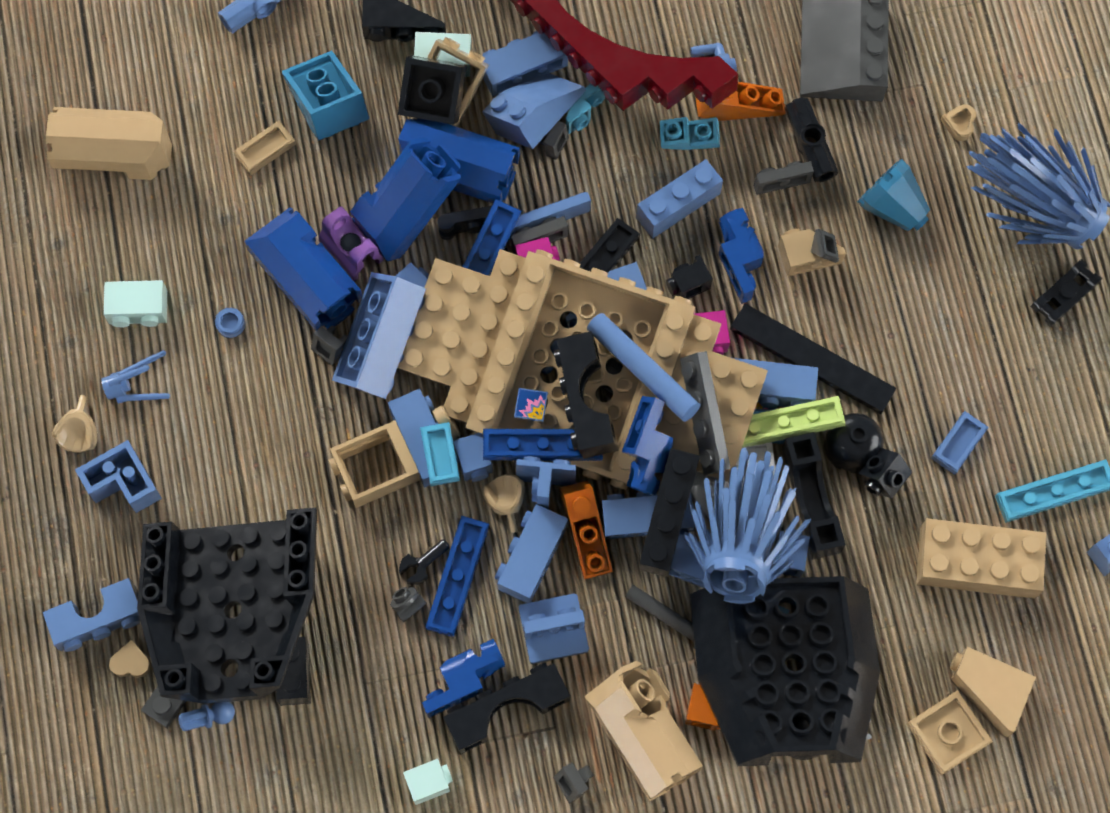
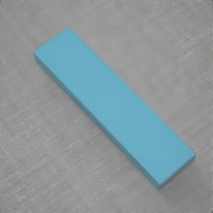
M1105 459L999 492L995 495L1005 523L1110 491V467Z

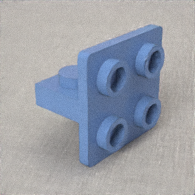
M526 456L523 460L517 459L516 476L524 482H532L531 502H537V505L549 510L551 485L567 486L575 484L576 465H571L570 461L562 459L553 460V463L542 462L538 457Z
M573 593L519 605V614L531 664L583 654L589 651L584 628L583 610H580L577 594Z

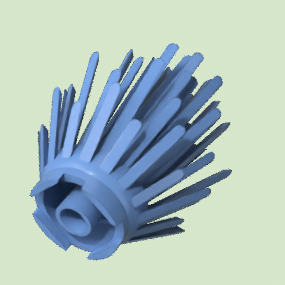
M1018 123V129L1025 135V139L1018 136V141L1003 127L1002 134H1004V138L1000 135L989 136L986 133H981L980 141L990 149L984 151L985 156L969 151L970 156L980 162V164L976 163L975 167L972 165L966 167L1014 197L989 184H983L986 190L977 186L971 187V189L1001 203L1006 209L1029 216L1046 224L1042 225L995 213H987L986 216L989 218L1011 222L1010 224L1001 225L998 227L999 229L1032 233L1024 237L1031 240H1020L1017 244L1066 243L1073 249H1082L1083 246L1080 244L1088 238L1094 241L1100 235L1110 218L1106 214L1110 203L1102 197L1094 165L1091 166L1084 147L1081 153L1090 182L1070 141L1065 145L1056 129H1054V136L1071 165L1070 170L1053 146H1048L1050 154L1037 138L1033 137L1020 123Z
M742 448L740 451L738 468L736 466L731 468L729 488H724L725 461L723 458L720 460L719 481L716 479L714 481V510L709 479H704L711 535L706 527L700 503L698 501L695 502V510L693 503L688 501L702 549L695 535L689 533V536L684 535L685 540L704 571L703 584L710 594L714 590L724 595V601L736 604L754 602L756 596L764 595L766 585L795 565L793 564L794 560L784 562L805 542V538L798 541L795 540L811 521V519L805 520L788 540V536L799 522L800 517L797 515L771 550L784 517L796 495L795 491L797 488H790L786 491L779 511L775 512L789 472V466H784L779 483H777L783 464L782 457H779L774 471V465L769 467L771 460L770 452L766 451L764 461L760 460L757 463V453L752 452L749 456L746 448Z

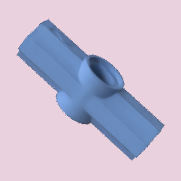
M235 0L219 11L218 16L225 28L233 34L256 17L263 19L269 16L275 10L276 4L281 0Z

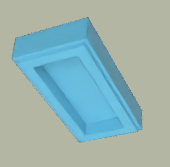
M450 423L420 427L430 486L460 481Z

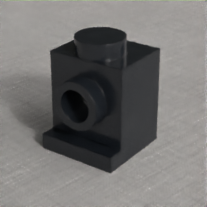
M701 255L695 256L693 264L685 263L675 268L671 278L666 280V285L672 296L676 295L689 299L710 290L713 278Z

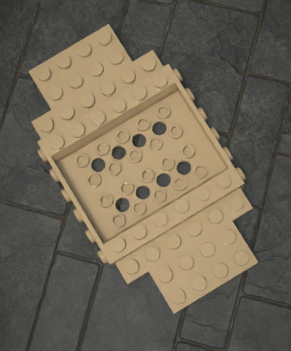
M500 249L490 276L435 258L425 285L424 304L418 310L413 324V334L408 337L403 351L404 358L399 362L397 369L449 386L450 390L444 404L446 412L450 418L467 423L465 428L472 432L471 435L482 433L483 436V429H574L573 422H568L565 412V405H569L568 395H563L559 378L564 377L562 367H557L555 356L551 352L550 347L556 339L589 332L587 326L596 315L604 313L622 331H628L632 335V340L685 390L686 386L681 372L680 359L697 352L707 351L730 467L736 466L768 370L712 352L721 323L694 315L696 307L691 305L692 301L680 296H675L674 299L663 296V291L649 286L646 290L635 287L636 282L627 278L620 277L618 281L608 278L607 272L597 268H592L591 272L581 269V264L576 261L564 259L561 262L552 259L553 254L539 249L536 250V253L528 251L526 258ZM566 312H572L577 317V323L572 328H564L560 323L561 316ZM595 338L601 368L588 379L584 389V402L590 409L610 416L619 451L603 454L602 461L570 462L571 465H576V468L583 470L582 476L596 481L601 476L611 480L609 485L626 490L631 463L636 458L623 453L622 449L642 396L658 397L624 365L620 373L616 375L608 373L605 368L606 363L609 359L616 357ZM553 367L557 370L558 377L556 381L545 383L541 379V372L544 368ZM605 385L613 390V397L610 401L601 402L597 399L596 391L599 387ZM518 388L548 392V405L545 409L544 422L514 418ZM664 404L663 418L655 430L673 438V449L699 455L692 418L683 422ZM699 460L697 472L703 474L702 465ZM731 469L725 470V482L729 483ZM719 472L709 474L708 476L719 479ZM655 473L657 480L661 482L664 473Z

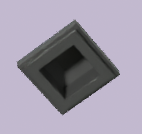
M816 229L811 252L834 263L839 262L835 235L821 229Z

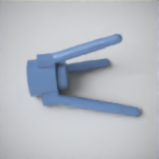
M162 350L121 371L101 378L107 399L116 398L118 404L126 401L169 399V393L126 394L127 391L131 390L128 379L150 369L148 364L165 356L166 351Z

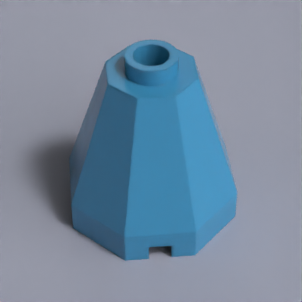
M900 159L875 182L871 189L869 188L857 201L864 210L906 231L911 230L913 227L919 230L929 220L926 215L930 208L910 166L903 159Z

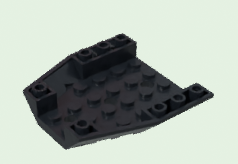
M316 507L287 510L286 520L184 530H180L172 521L143 524L137 610L160 696L208 704L258 700L281 688L314 597L317 534ZM243 548V557L237 561H232L231 556L236 549ZM235 605H241L240 614L235 618H229V610ZM232 663H238L237 673L232 677H226V668Z
M844 576L774 579L766 585L763 596L760 594L755 597L754 602L747 604L724 601V595L714 590L710 594L706 588L690 593L697 678L737 766L769 765L773 756L829 755L830 763L861 762L880 675L868 588ZM783 602L790 603L794 607L795 612L785 614L780 611L778 605ZM796 659L800 662L802 669L792 671L787 668L785 661ZM802 717L807 720L809 727L805 730H799L793 725L792 719Z

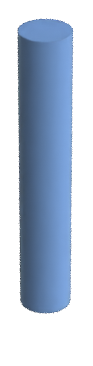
M604 313L596 315L590 321L587 330L591 331L593 336L660 400L665 401V405L683 422L688 421L697 413L700 404Z

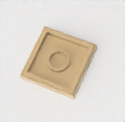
M958 690L906 723L940 775L945 774L993 742Z

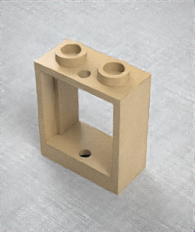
M445 37L444 40L438 39L435 41L427 58L437 60L443 50L478 69L461 102L459 121L453 125L457 127L468 109L489 65L484 62L485 57L472 50L468 54L459 49V43Z
M392 421L330 448L333 458L328 461L335 476L341 475L344 484L340 485V489L346 502L352 500L355 508L420 481L419 471L396 421ZM390 440L405 474L358 494L343 460Z

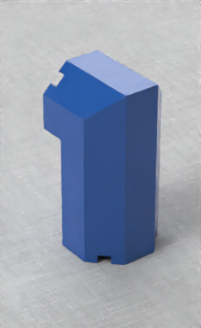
M419 118L406 119L398 138L400 154L410 140L425 137L431 140L430 146L434 148L438 145L445 147L460 163V170L457 175L461 174V179L454 187V191L490 203H494L495 199L501 202L506 200L516 175L512 164H518L520 159L519 147L447 123Z
M425 137L410 140L383 179L375 185L378 190L373 194L369 191L365 192L350 211L353 216V222L377 246L380 254L387 262L402 258L461 179V174L457 175L460 170V163L445 147L438 145L436 148L430 146L431 140Z
M289 207L244 241L246 248L316 331L321 326H325L327 329L331 326H337L355 310L352 306L355 300L358 303L361 302L362 291L327 251L322 242L316 245L315 237L317 234L299 212H294Z

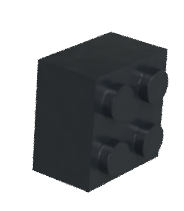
M413 55L406 57L397 115L453 125L459 121L467 65Z

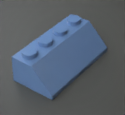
M371 272L332 381L386 399L394 386V376L399 362L404 358L403 351L408 337L413 334V324L418 310L424 304L423 296L426 289L396 276Z

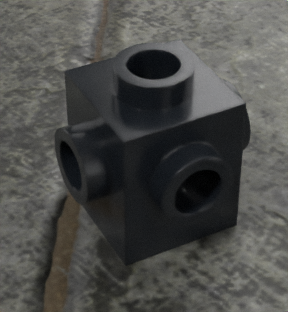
M881 448L878 455L868 459L866 465L863 466L858 474L866 483L864 487L874 496L883 495L892 499L912 474V470L899 453Z

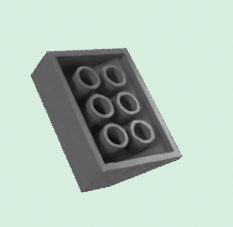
M802 0L800 97L883 102L888 88L889 0Z

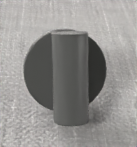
M402 587L393 594V600L390 605L404 623L427 603L414 587Z

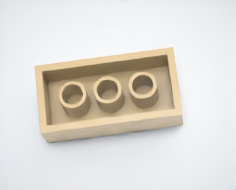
M926 518L920 527L916 585L1035 599L1044 591L1046 532Z

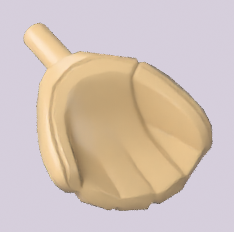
M80 395L77 408L67 412L52 431V436L55 438L56 443L66 451H72L73 453L93 450L97 444L95 423L83 411L87 400L85 395Z
M505 474L483 487V496L491 510L501 516L507 515L510 531L515 533L518 532L514 513L519 512L522 506L525 483L516 475Z

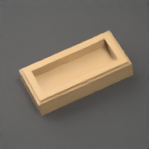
M278 120L234 150L233 153L251 176L295 146L296 142Z

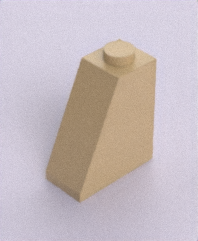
M967 647L961 654L957 652L950 666V669L954 671L951 680L1002 735L1009 737L1016 730L1036 677L970 647Z

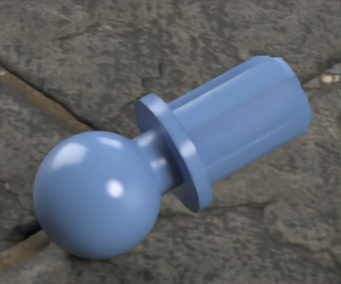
M230 702L214 703L211 709H209L207 704H203L200 709L181 713L178 717L179 725L183 731H188L204 726L207 729L211 728L212 721L218 724H227L234 718L235 709Z

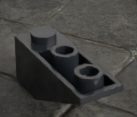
M363 0L362 29L364 39L374 42H381L383 40L409 42L415 40V32L446 33V24L399 0Z

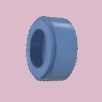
M225 308L217 314L215 325L222 336L234 338L243 332L245 320L239 310Z

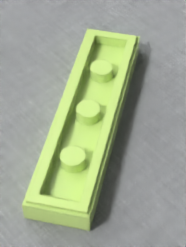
M839 396L753 414L742 447L761 445L784 440L789 437L846 426Z

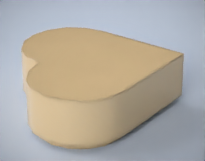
M963 104L942 115L940 120L955 140L966 141L971 137L974 130L973 123L976 118V111L972 106Z
M441 405L432 410L438 424L450 423L453 440L461 436V431L456 421L448 416L444 406Z
M130 640L111 657L109 668L119 677H126L131 674L133 677L141 678L148 674L151 664L133 640Z

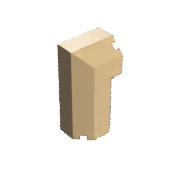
M54 107L52 109L53 112H50L48 115L46 144H51L52 151H47V159L52 168L124 172L129 179L152 180L157 176L158 171L162 168L165 170L170 166L172 143L163 120L152 112Z
M634 661L622 666L584 696L645 796L651 802L671 791L670 789L674 786H679L699 772L703 765L672 718L670 706L666 708V702L670 699V692L660 676L651 668L647 671L639 668L643 664Z

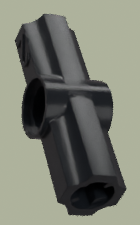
M808 98L794 99L785 106V111L798 140V150L804 155L806 162L811 161L814 170L812 176L814 182L828 181L838 174V169L825 140V129L818 123ZM812 137L816 139L817 142L811 143L807 141L806 138Z

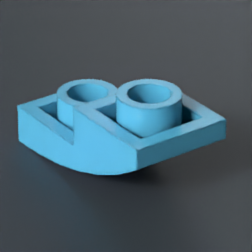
M589 84L585 88L586 91L570 108L566 117L568 135L575 130L580 131L585 128L591 119V106L596 107L604 101V92L598 86L594 87Z
M687 117L661 120V147L663 149L676 150L720 147L719 121L717 117L689 121Z

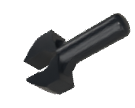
M446 540L439 541L420 558L412 557L410 554L402 558L399 567L400 575L410 567H417V573L406 580L407 584L418 585L428 579L426 574L427 566L450 548Z

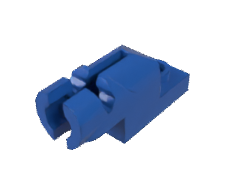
M738 208L728 212L719 219L725 243L720 245L718 255L741 304L753 298L756 283L750 271L761 267L764 250L755 234L754 228H747L749 219L744 209Z
M642 396L622 449L623 453L636 458L631 463L629 480L626 486L639 492L656 496L661 482L657 480L655 473H664L670 448L673 446V438L655 430L663 418L665 401L655 397Z
M494 639L480 644L481 657L475 655L472 649H468L442 664L440 672L449 690L443 692L442 689H438L426 696L427 700L422 702L428 718L482 693L483 687L479 678L483 677L485 680L500 668L505 667V662Z

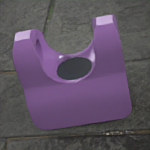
M342 206L322 220L319 242H322L327 251L354 282L358 279V274L364 267L363 262L368 254L378 264L384 261L377 246L362 233Z

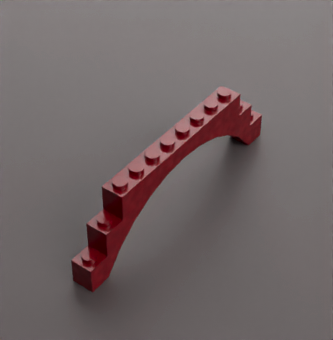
M510 0L521 16H526L532 21L538 33H545L550 39L552 46L557 51H562L568 57L571 65L576 69L580 68L586 74L590 84L594 87L598 86L604 92L606 99L611 104H616L622 111L647 93H649L655 103H661L668 110L691 92L694 93L700 102H705L713 109L738 89V73L720 56L677 58L647 54L618 45L589 30L571 16L557 0Z

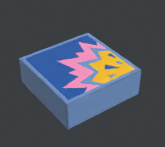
M518 388L514 418L544 422L548 392Z

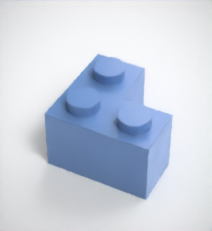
M128 440L75 469L86 491L95 503L122 490L135 513H138L162 499Z

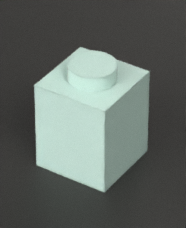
M438 759L403 772L415 805L450 792L448 783L453 782L447 764L441 766Z

